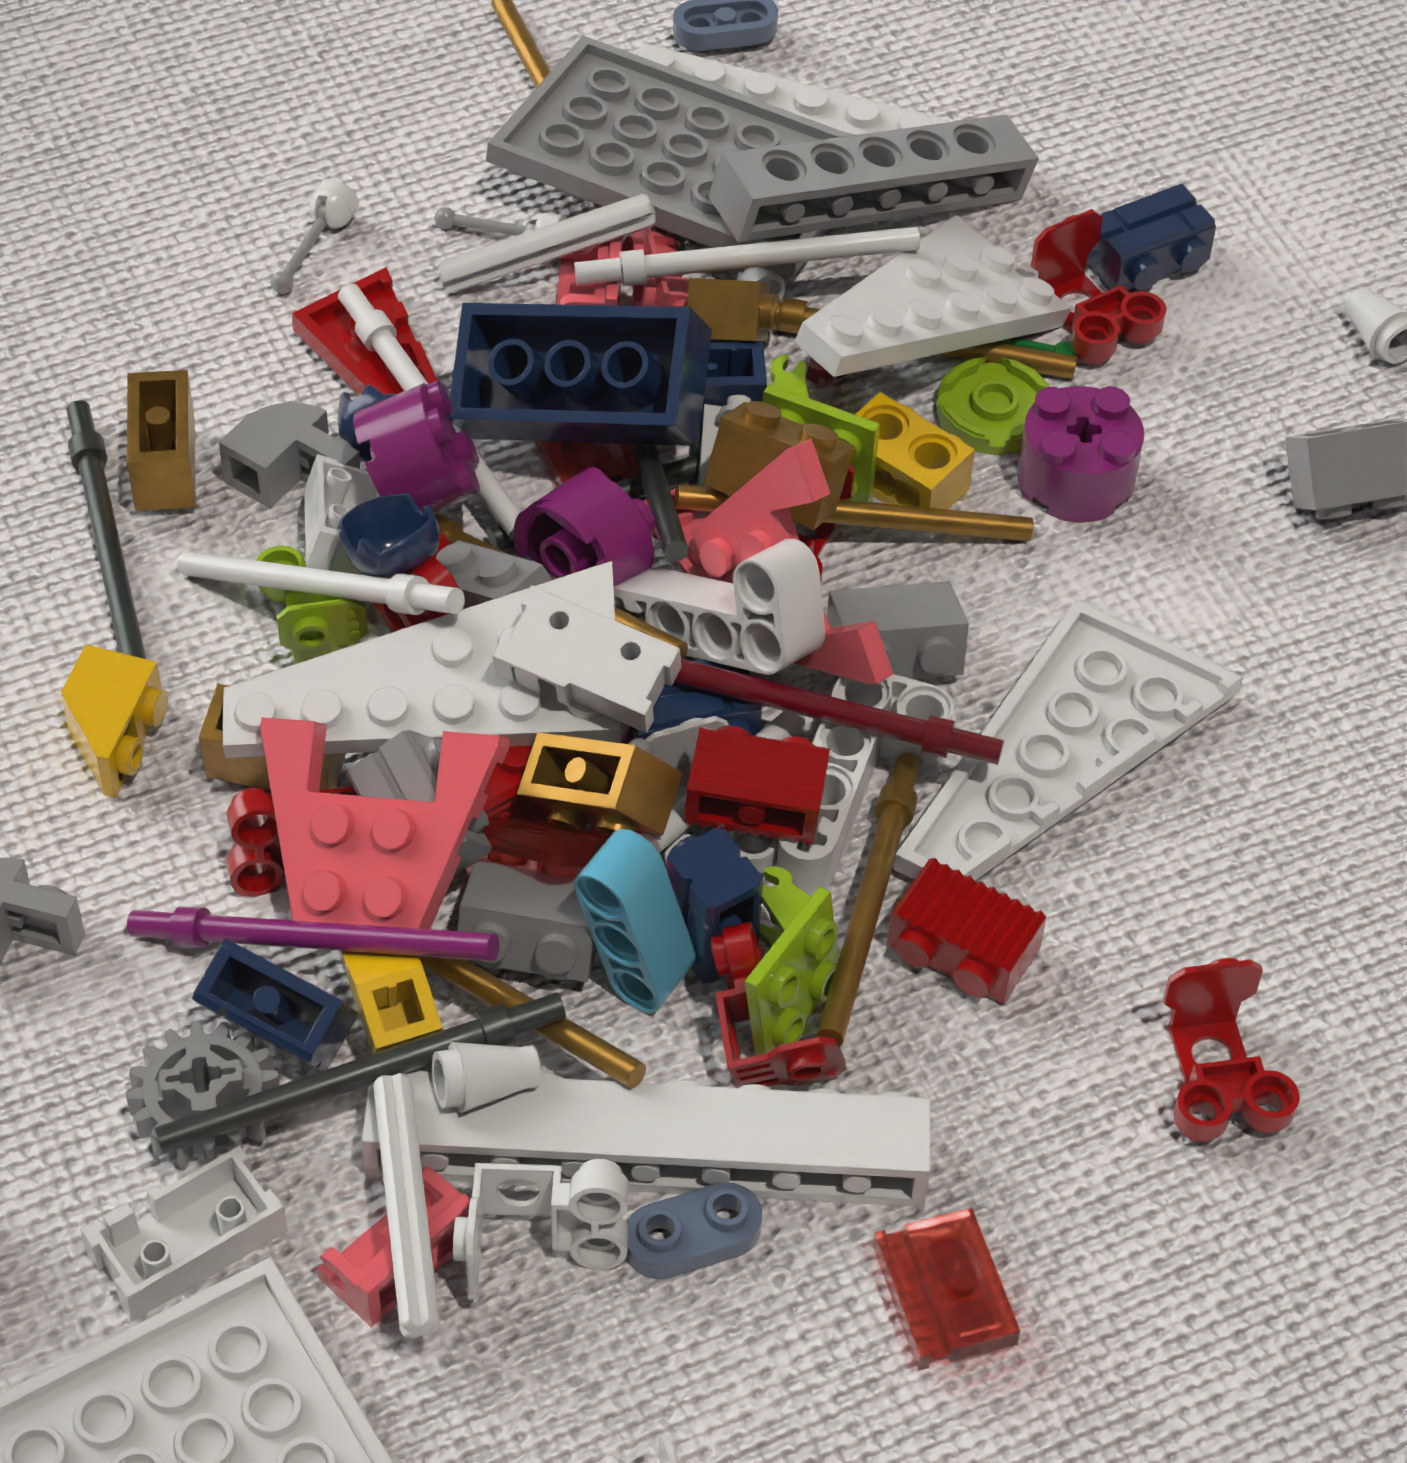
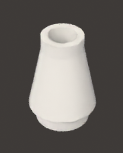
M1362 287L1353 291L1345 301L1344 311L1354 322L1372 356L1377 360L1387 361L1391 364L1407 360V310L1376 295L1368 287Z
M451 1042L448 1050L436 1051L433 1054L432 1076L435 1094L442 1108L456 1106L457 1110L462 1113L523 1089L539 1087L541 1067L537 1050L533 1045L511 1047Z

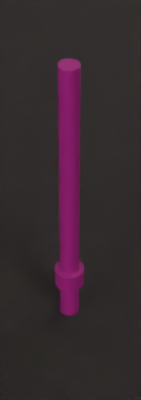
M179 906L174 912L132 910L127 918V931L130 936L171 939L172 943L179 947L204 948L209 942L223 943L225 939H228L235 944L495 961L500 949L499 938L497 934L219 916L212 915L207 908Z

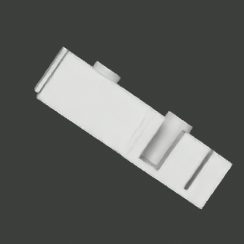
M317 454L304 488L306 567L365 575L358 571L349 561L337 526L341 517L355 506L380 497L368 471L340 464L336 459Z
M531 585L521 603L523 614L509 639L502 637L492 656L496 675L512 682L516 679L517 684L537 693H541L546 682L555 685L558 702L568 705L574 701L647 733L654 721L653 707L665 684L672 686L681 669L680 648Z
M240 1145L164 1189L154 1186L147 1190L151 1213L136 1220L134 1210L126 1202L103 1215L104 1224L98 1218L80 1229L86 1254L98 1272L104 1268L107 1270L115 1282L119 1302L132 1322L288 1231L283 1204L272 1189L266 1192L262 1189L252 1175L249 1157Z

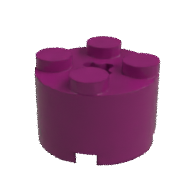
M439 380L429 384L422 383L355 412L353 418L358 445L370 440L372 460L366 462L365 465L379 496L408 493L424 513V506L430 505L435 513L472 497L474 493L480 491L478 478L472 467L479 463L477 450L469 433L465 429L456 432L452 421L449 420L448 415L453 414V408L450 398Z
M1087 386L1046 387L1036 394L1035 402L1030 407L1025 418L1017 470L1019 487L1023 495L1031 503L1034 497L1039 502L1048 506L1047 514L1060 520L1083 523L1105 519L1114 514L1116 506L1125 499L1128 502L1134 492L1144 443L1143 423L1137 412L1130 405L1129 395L1124 390L1112 386L1101 389Z
M589 467L550 491L518 514L514 523V543L519 558H523L528 554L532 561L543 564L547 572L556 578L612 561L614 587L652 567L654 547L650 532L655 529L656 520L653 512L644 501L640 499L632 500L620 486L607 478L600 469Z

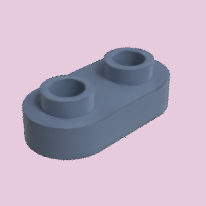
M772 0L686 1L680 4L674 11L673 37L679 45L695 52L741 46H757L768 42L775 36L778 24V8Z
M723 1182L645 1205L636 1210L627 1221L628 1251L626 1259L636 1272L645 1277L668 1279L742 1256L749 1252L759 1240L762 1225L761 1204L754 1193L746 1187L736 1183ZM719 1209H732L739 1215L732 1219H724L715 1212ZM662 1228L668 1230L672 1235L667 1239L658 1240L652 1238L648 1233L654 1229Z

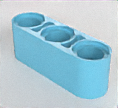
M619 829L610 836L579 873L574 881V889L614 991L631 1007L641 1012L654 1013L658 1011L695 964L696 953L663 859L658 850L640 834L627 829Z

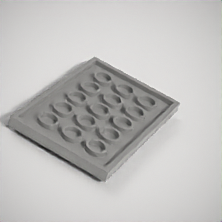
M583 35L488 142L486 162L507 169L515 175L525 176L557 188L565 194L575 195L602 206L642 193L647 194L655 210L656 224L654 226L667 233L678 234L711 248L822 237L828 230L738 242L708 197L722 153L851 136V134ZM804 262L762 267L794 278Z

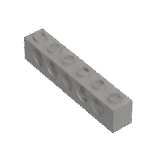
M999 115L722 153L708 197L738 242L1018 201L1024 195L1039 158L1008 115Z

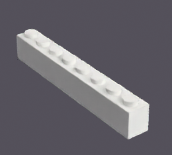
M418 1068L403 1073L412 1082L422 1169L425 1166L432 1168L446 1181L473 1183L475 1163L561 1166L562 1183H571L573 1175L579 1171L583 1163L592 1159H607L613 1161L621 1168L622 1173L628 1180V1191L684 1194L713 1184L730 1182L746 1187L757 1198L925 1207L930 1176V1098H915L900 1092H885L879 1095L841 1094L829 1088H817L808 1092L772 1090L757 1084L744 1085L739 1088L709 1087L692 1081H676L670 1084L640 1083L635 1088H629L612 1077H607L600 1081L564 1079L555 1074L541 1073L539 1087L523 1089L460 1113L456 1106L442 1108L439 1105L435 1094L432 1072ZM371 1084L368 1088L362 1136L366 1177L383 1178L374 1087ZM512 1179L502 1183L506 1185L536 1186L532 1182L522 1179Z

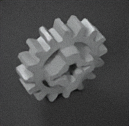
M200 1021L192 1022L190 1036L181 1039L175 1031L169 1029L165 1031L167 1047L163 1050L150 1045H146L142 1049L146 1067L136 1066L130 1068L129 1076L132 1090L126 1092L130 1115L133 1116L137 1136L139 1139L150 1137L154 1154L161 1156L163 1153L154 1127L279 1086L280 1084L278 1071L273 1070L271 1052L268 1048L256 1051L253 1033L247 1031L236 1040L231 1039L227 1022H221L214 1034H204ZM278 1116L273 1117V1118H270V1119H267V1120H275V1119H277ZM264 1121L176 1150L179 1165L187 1166L194 1153H204L205 1161L209 1163L218 1158V1151L227 1148L230 1151L239 1145L242 1147L241 1140L246 1136L252 1140L262 1142L266 1138Z

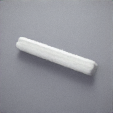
M642 193L442 260L438 264L439 277L445 290L448 293H455L653 227L656 224L655 210L648 195Z
M401 1073L393 1076L382 1075L375 1080L373 1087L400 1332L407 1338L431 1336L438 1332L440 1323L412 1082L407 1075Z

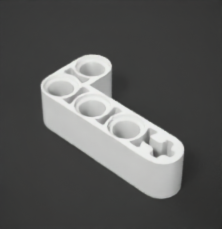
M794 538L784 539L739 563L734 571L733 583L656 567L650 568L613 587L614 607L688 644L687 656L762 674H774L816 651L825 640V621L817 560L811 549L803 542Z
M896 674L877 684L871 685L840 676L831 694L832 697L927 721L930 715L952 720L954 704L951 696L946 691L935 685ZM821 720L813 744L819 747L830 748L815 843L810 844L812 846L809 852H806L807 845L802 840L794 843L789 838L783 841L778 839L776 866L789 871L793 878V884L810 896L814 894L819 886L828 889L834 879L878 758L881 757L896 762L900 754L910 753L919 758L923 768L933 766L942 761L943 758L921 753L920 745Z

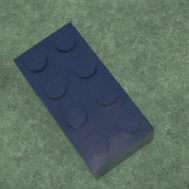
M462 303L450 391L453 414L448 415V418L461 430L465 429L473 439L698 446L712 329L691 307Z

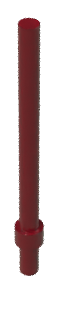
M681 659V669L673 682L920 745L921 753L945 759L948 753L999 765L1005 741L955 728L956 721L930 715L927 721Z

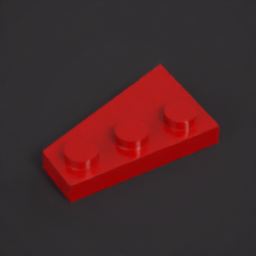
M387 267L352 283L358 285L375 310H382L397 330L396 340L427 383L437 381L421 342L416 341L408 323V314L403 302H398L394 293L393 280ZM340 290L292 313L293 331L358 395L362 393L367 385H373L383 395L404 392L378 353L369 351L355 333L356 323L338 299Z

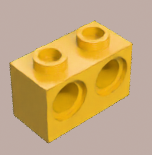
M881 392L855 414L880 424L873 487L874 498L884 504L949 509L970 490L975 449L965 444L956 435L947 433L919 416L910 407L901 405Z

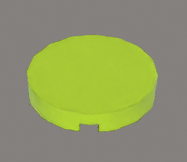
M986 357L974 358L953 367L941 380L936 413L940 427L947 433L959 437L965 444L974 448L975 452L991 455L1019 453L1027 412L1035 402L1036 394L1040 390L1049 387V384L1036 370L1012 359L1001 358L999 364L993 362L985 363Z

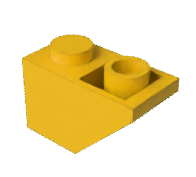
M86 644L61 690L68 730L103 795L116 798L127 775H135L140 767L144 753V740L151 726L158 727L161 724L167 709L168 693L161 687L158 663L156 661Z
M339 951L371 1054L443 1031L438 1011L418 956Z

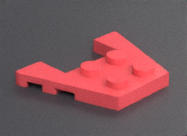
M812 439L805 440L786 449L691 530L699 551L700 562L708 578L733 583L734 571L742 561L784 539L794 538L799 540L788 507L812 503L831 494ZM825 612V640L822 646L794 662V664L870 685L877 684L894 675L875 621L830 627Z
M261 717L260 729L293 920L431 929L462 858L457 855L472 818L480 817L489 796L484 793L496 763L503 764L509 750L510 739L500 735L443 731L436 794L433 802L319 793L327 725L316 721Z

